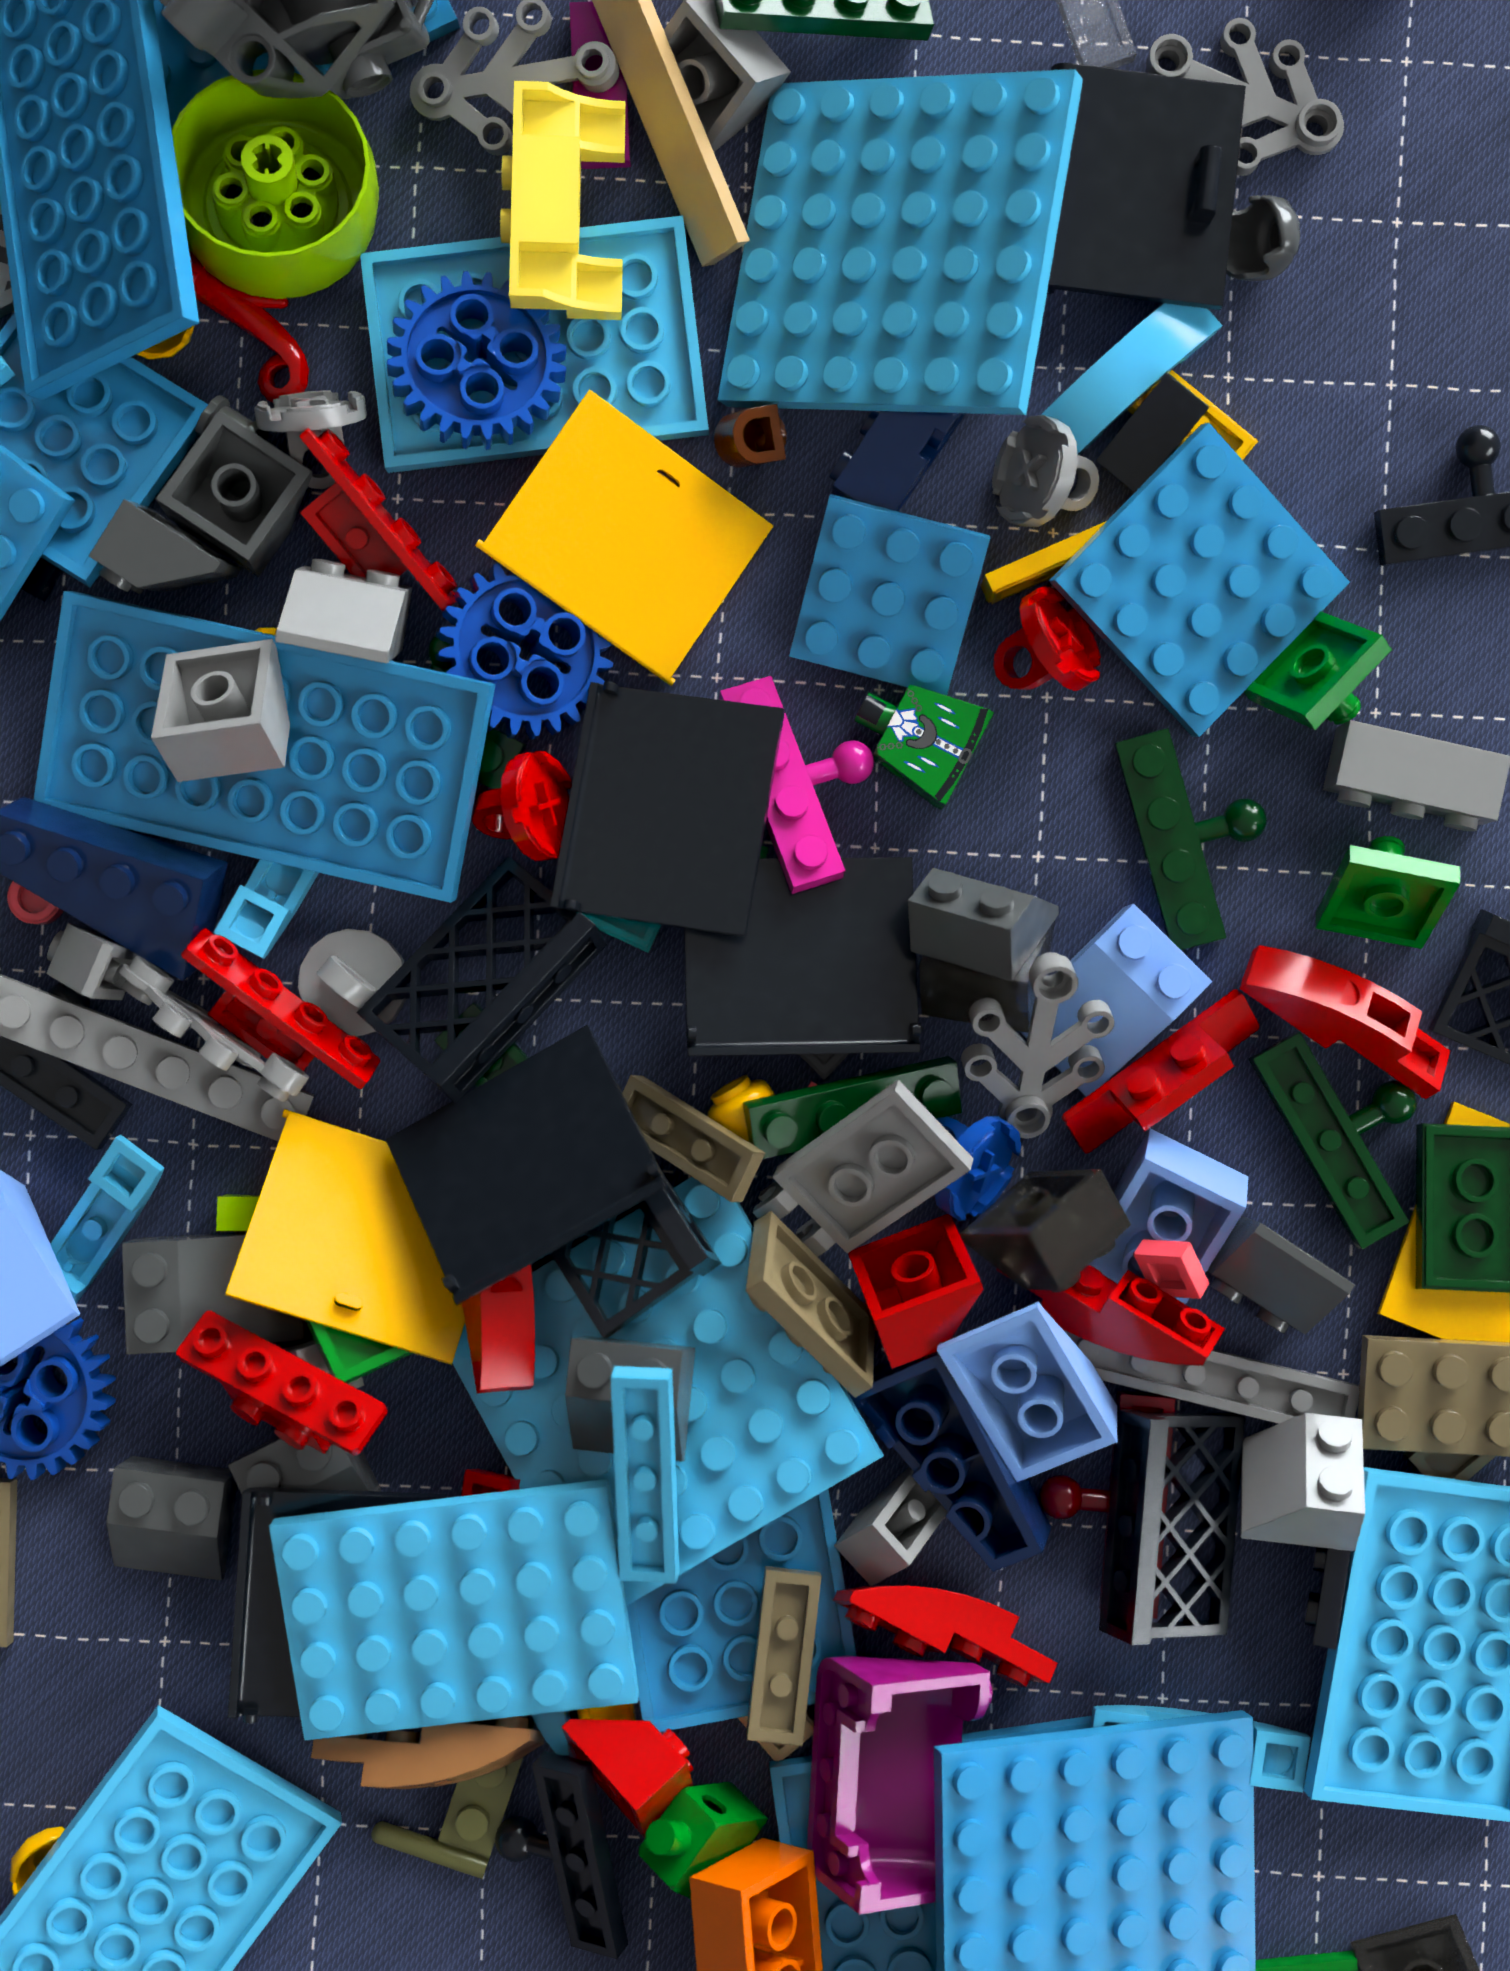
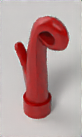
M189 249L196 300L277 353L263 364L258 374L259 389L264 397L273 402V399H278L281 395L304 392L309 376L306 357L296 340L274 317L263 309L286 308L289 304L288 299L251 296L226 286L207 272ZM288 368L290 373L288 383L282 388H277L274 383L275 373L280 369Z

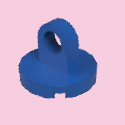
M947 1116L938 1118L937 1121L974 1158L971 1170L935 1194L936 1205L956 1220L964 1221L968 1213L973 1217L984 1213L1001 1196L1011 1181L1015 1168L1008 1164L1012 1153L1017 1156L1021 1153L1020 1132L1012 1124L999 1116H986L973 1123L970 1127Z

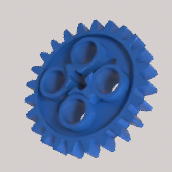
M463 271L461 286L454 287L445 275L441 276L440 293L436 294L429 287L423 285L421 287L422 305L408 299L404 302L405 315L408 319L394 317L393 333L397 337L387 338V352L393 356L387 360L388 376L396 378L392 381L394 397L407 396L403 401L404 414L409 416L422 411L419 418L421 431L424 432L438 424L440 426V442L445 443L453 432L461 434L463 449L469 447L473 436H480L485 449L489 450L491 449L492 435L500 434L508 445L513 444V428L516 426L524 433L531 435L534 423L531 415L547 421L550 407L546 401L559 402L561 388L556 383L565 382L566 366L560 364L566 358V345L556 343L560 340V325H546L549 320V310L511 308L509 279L500 289L493 287L491 272H486L481 285H474L469 272ZM472 318L483 322L484 326L471 330L462 327L459 323ZM439 331H444V332H446L448 335H450L451 338L448 337V336H446V335H444V334H437V333H438ZM518 351L525 354L528 359L521 363H512L503 356L508 352ZM433 358H443L449 361L451 365L445 369L435 370L426 366L425 363ZM503 383L509 386H515L517 388L515 390H510L506 386H504ZM476 391H487L495 399L488 403H477L471 400L469 395Z
M498 563L493 564L489 569L490 583L482 575L475 573L469 580L474 594L467 589L459 587L453 596L461 608L447 606L444 609L442 616L454 626L440 627L436 632V637L449 643L450 647L438 651L435 659L451 663L452 668L445 673L496 684L487 731L490 732L500 721L506 722L507 738L512 739L518 733L520 726L525 725L526 732L530 740L539 736L541 723H544L547 730L553 736L561 731L560 716L572 726L581 720L575 705L585 710L590 682L604 684L605 681L597 676L596 673L608 672L613 668L614 663L601 657L600 652L608 650L613 644L603 637H599L596 632L583 624L574 614L566 612L511 571L506 576ZM501 602L516 604L523 613V624L514 626L506 623L500 616L499 604ZM551 626H560L569 632L572 638L571 649H558L552 644L548 633ZM481 627H489L498 637L484 635L481 632ZM523 639L531 643L529 652L532 656L527 661L519 657L521 648L518 644ZM489 650L497 654L502 664L501 673L492 675L481 670L477 663V652ZM550 662L566 665L569 672L567 674L562 673L558 667ZM529 674L542 675L547 679L551 688L549 698L541 699L531 694L527 687V677Z
M82 1318L68 1325L65 1324L17 1356V1364L9 1361L0 1367V1466L6 1463L8 1479L15 1478L24 1469H26L30 1480H35L45 1473L46 1469L51 1475L57 1474L66 1467V1462L73 1465L85 1456L83 1449L89 1450L98 1444L100 1438L95 1431H101L111 1422L100 1411L106 1410L115 1404L116 1398L103 1393L102 1388L114 1382L116 1377L111 1374L100 1373L99 1366L110 1359V1355L93 1354L91 1348L96 1344L99 1336L95 1334L82 1339L79 1335L84 1322ZM40 1346H42L45 1350V1353L41 1363L38 1364L37 1362L41 1351ZM53 1366H58L64 1371L67 1376V1386L57 1382L53 1374ZM30 1376V1378L27 1379L26 1384L21 1382L22 1380ZM26 1395L29 1396V1397H31V1398L27 1399L26 1401H24L23 1403H21L22 1400L25 1398ZM13 1415L14 1418L11 1424V1432H9L7 1430V1424L10 1419V1416ZM34 1415L40 1417L45 1422L48 1430L47 1435L42 1434L35 1427Z

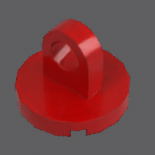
M1043 586L1022 598L1019 610L1023 628L1007 637L998 646L994 654L993 666L995 674L1000 682L1008 688L1031 690L1054 678L1065 688L1076 692L1099 679L1100 672L1094 668L1101 665V656L1094 635L1086 621L1074 608L1067 612L1059 603L1065 598L1057 590ZM1021 648H1026L1032 658L1031 668L1024 677H1019L1013 667L1014 657Z
M546 751L518 754L507 763L501 778V788L488 790L477 797L472 816L473 824L482 833L491 837L512 839L520 851L534 861L556 859L560 853L569 803L567 789L572 787L571 778L560 761Z

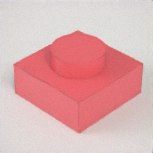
M1142 1239L1133 1253L1144 1278L1155 1283L1161 1290L1172 1297L1201 1299L1210 1284L1190 1242Z

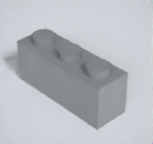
M1349 720L1336 727L1323 790L1338 793L1337 801L1342 804L1369 808L1371 801L1391 805L1390 813L1399 817L1422 820L1424 814L1427 813L1445 817L1443 825L1463 831H1477L1478 825L1498 821L1510 766V756Z

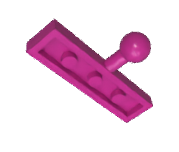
M771 676L721 690L719 694V700L783 708ZM785 713L766 827L790 892L794 894L842 879L845 874L844 865L813 786L837 778L848 784L863 782L873 771L874 756L867 745L852 740L840 744L834 750L831 758L805 765Z

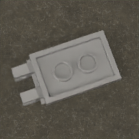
M897 1080L779 1164L773 1175L775 1181L760 1192L758 1198L762 1202L754 1207L752 1213L759 1219L772 1211L781 1219L800 1205L812 1219L798 1228L795 1235L817 1257L828 1251L835 1243L848 1254L971 1170L974 1158L917 1098Z

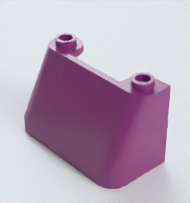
M863 1656L827 1657L820 1662L816 1677L807 1849L814 1851L816 1878L859 1915L936 1902L934 1746L962 1743L963 1720L976 1721L984 1717L992 1701L991 1672L976 1663Z

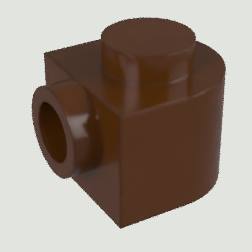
M777 404L753 407L730 413L724 416L716 426L714 432L716 451L719 457L730 466L741 468L786 459L784 448L787 439L786 428L781 418H779Z

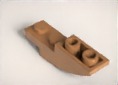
M508 1717L495 1719V1726L475 1725V1721L422 1727L421 1739L420 1733L398 1730L387 1731L386 1741L368 1740L367 1734L314 1739L311 1758L363 1764L361 1787L379 1789L429 1788L467 1781L494 1772L521 1759L543 1745L544 1737L540 1731L528 1729L529 1718Z

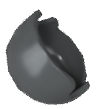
M1271 195L1250 196L1248 200L1252 204L1243 210L1233 211L1226 273L1230 277L1245 281L1271 280L1282 274L1298 253L1301 240L1300 222L1288 200Z

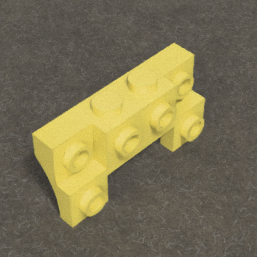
M514 81L512 156L502 155V190H511V209L501 208L500 214L501 243H510L509 299L511 308L566 310L567 319L622 320L623 259L580 255L579 239L581 161L625 163V101L581 96L563 90L549 82Z

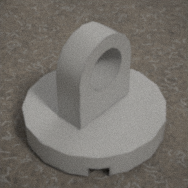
M331 390L281 395L278 399H273L274 408L271 409L267 401L262 400L254 408L257 428L263 431L285 432L289 456L302 464L303 456L309 448L300 439L299 435L307 428L310 430H321L322 432L330 429L344 444L342 426L359 422L367 416L365 397L359 392L350 391L347 392L349 401H339L338 392H331ZM326 471L322 474H313L308 487L325 489L332 486L336 481Z
M1045 415L1030 416L1022 421L1026 425L1020 432L1012 431L1007 436L995 461L992 487L993 494L1000 496L1001 507L996 506L1000 516L1008 522L1022 527H1040L1053 519L1060 509L1079 511L1086 508L1093 501L1098 491L1099 473L1091 460L1077 455V443L1070 427L1058 419ZM1076 471H1077V475H1078L1077 485H1076L1074 491H1073L1071 494H1069L1070 491H1071V489H1072V486H1073V484H1074L1075 475H1076Z
M344 929L327 934L309 949L300 966L298 980L300 998L304 1002L318 1006L326 1014L328 1020L348 1035L360 1037L375 1033L376 1031L356 1012L404 964V960L389 941L371 931ZM407 999L392 1000L378 1017L388 1025L397 1018Z

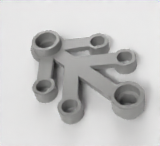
M542 0L521 1L516 9V20L518 23L484 71L464 75L482 46L492 44L499 34V24L487 8L474 7L470 9L463 19L465 33L443 64H429L415 74L410 86V98L415 109L423 117L433 121H442L452 117L474 134L489 154L502 155L512 146L513 134L511 129L501 118H486L466 100L488 96L513 115L514 81L549 82L555 85L579 80L588 91L600 93L609 90L616 83L620 69L613 51L602 42L591 41L585 43L577 50L575 56L517 66L535 39L547 33L551 27V13ZM530 11H542V18L537 24L528 25L525 23L526 16ZM478 20H489V27L485 33H473L474 24ZM593 55L603 57V62L599 69L595 71L585 69V63L589 57ZM434 83L444 84L443 93L438 98H428V90ZM494 128L503 129L502 140L497 144H488V133Z
M1245 18L1232 19L1225 26L1220 38V46L1223 52L1236 59L1244 82L1193 60L1192 47L1182 36L1166 34L1159 37L1153 43L1147 57L1146 68L1148 73L1244 85L1246 90L1242 128L1264 119L1284 126L1256 140L1251 137L1240 138L1239 150L1249 151L1253 161L1251 163H1242L1238 160L1237 175H1249L1257 168L1260 161L1296 147L1309 155H1322L1331 151L1340 141L1344 131L1342 114L1333 102L1317 98L1304 65L1305 50L1298 41L1286 39L1279 42L1269 59L1271 72L1278 78L1286 79L1294 102L1293 104L1275 95L1254 42L1256 38L1255 27L1249 20ZM1233 31L1241 32L1245 35L1247 42L1236 44L1230 39L1229 33ZM1279 54H1291L1296 64L1292 66L1284 65L1279 59ZM1163 58L1171 59L1176 65V70L1166 71L1159 66L1158 61ZM1311 122L1318 123L1323 129V135L1316 136L1311 134L1307 130L1306 124Z
M1053 952L1044 953L1037 957L1029 970V980L1035 994V1001L1027 1042L1006 1022L1002 1007L997 1000L983 998L973 1003L969 1009L973 1030L980 1036L988 1037L1021 1070L1018 1087L997 1069L993 1050L988 1045L981 1043L970 1045L961 1055L965 1075L972 1081L980 1082L1000 1101L998 1116L1012 1124L1020 1132V1138L1024 1139L1036 1137L1048 1128L1053 1114V1104L1082 1084L1096 1081L1102 1076L1105 1065L1099 1050L1094 1046L1085 1044L1094 1038L1106 1036L1114 1027V1018L1108 1004L1101 1000H1091L1083 1004L1078 1010V1022L1051 1040L1058 1004L1071 998L1078 987V978L1071 961L1067 957ZM1051 972H1056V973L1053 974V975L1046 976L1047 974H1049V973H1051ZM986 1014L995 1015L992 1019L987 1021L979 1020L982 1016ZM1095 1016H1103V1018L1097 1022H1089V1020ZM1068 1057L1070 1068L1043 1084L1045 1072ZM977 1060H986V1062L981 1065H972ZM1086 1061H1094L1087 1067H1079Z
M136 956L130 965L123 964L120 968L119 973L126 979L122 988L142 1003L151 1005L154 1002L160 1008L152 1018L153 1021L164 1030L179 1038H182L189 1027L196 1031L206 1041L199 1053L215 1066L228 1071L236 1060L250 1069H256L263 1075L258 1085L282 1102H286L290 1095L297 1096L308 1081L309 1076L303 1070L274 1052L264 1062L260 1059L262 1055L226 1028L218 1025L217 1021L207 1015V1010L168 990L174 980L156 965L140 956Z

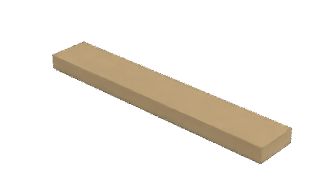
M592 0L680 215H683L685 227L702 267L715 265L749 242L750 239L651 0Z

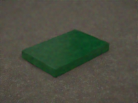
M1429 1123L1416 1125V1289L1510 1293V1127Z

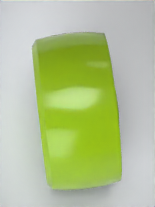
M265 69L253 70L254 76L260 75ZM294 73L293 82H304L300 74ZM230 75L218 79L197 93L179 113L172 128L188 247L207 272L226 286L248 295L285 299L303 297L328 288L351 271L360 260L361 253L366 252L374 234L379 202V186L375 160L367 138L356 116L339 96L329 90L322 97L297 99L265 97ZM310 167L318 172L321 178L308 180L303 177L302 173L306 168ZM231 184H236L242 188L240 196L234 199H227L225 197ZM299 203H306L313 209L310 215L305 218L294 216L291 210ZM258 212H266L271 215L272 220L264 227H257L251 223V218Z

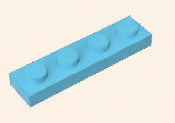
M615 1366L610 1378L620 1581L676 1584L679 1574L672 1368Z

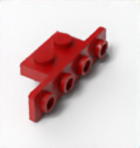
M307 428L299 435L300 439L336 482L300 513L340 562L345 564V568L350 574L366 578L367 569L401 575L408 569L442 611L447 606H453L456 602L453 590L457 587L453 577L441 563L435 561L430 564L417 548L422 543L421 539L407 521L401 517L395 521L381 504L386 500V497L373 479L365 473L359 477L345 459L350 455L349 451L338 436L330 429L322 432L321 430H310Z
M203 928L181 953L184 960L225 989V992L207 1015L268 1059L274 1052L304 1071L313 1058L316 1057L358 1089H362L367 1084L381 1062L380 1058L372 1053L367 1043L356 1036L348 1035L328 1020L326 1014L318 1006L304 1002L284 987L281 980L274 973L257 967L241 955L235 945L227 938L213 934L208 929Z
M1237 989L1232 990L1067 1110L1062 1115V1120L1082 1151L1090 1153L1133 1121L1144 1132L1232 1069L1234 1064L1227 1052L1259 1029V1023L1245 996Z
M211 1310L206 1311L176 1350V1355L182 1362L219 1381L233 1400L230 1408L235 1414L255 1426L263 1420L276 1427L275 1434L298 1450H303L308 1445L325 1454L329 1447L334 1444L352 1455H358L388 1412L383 1402Z

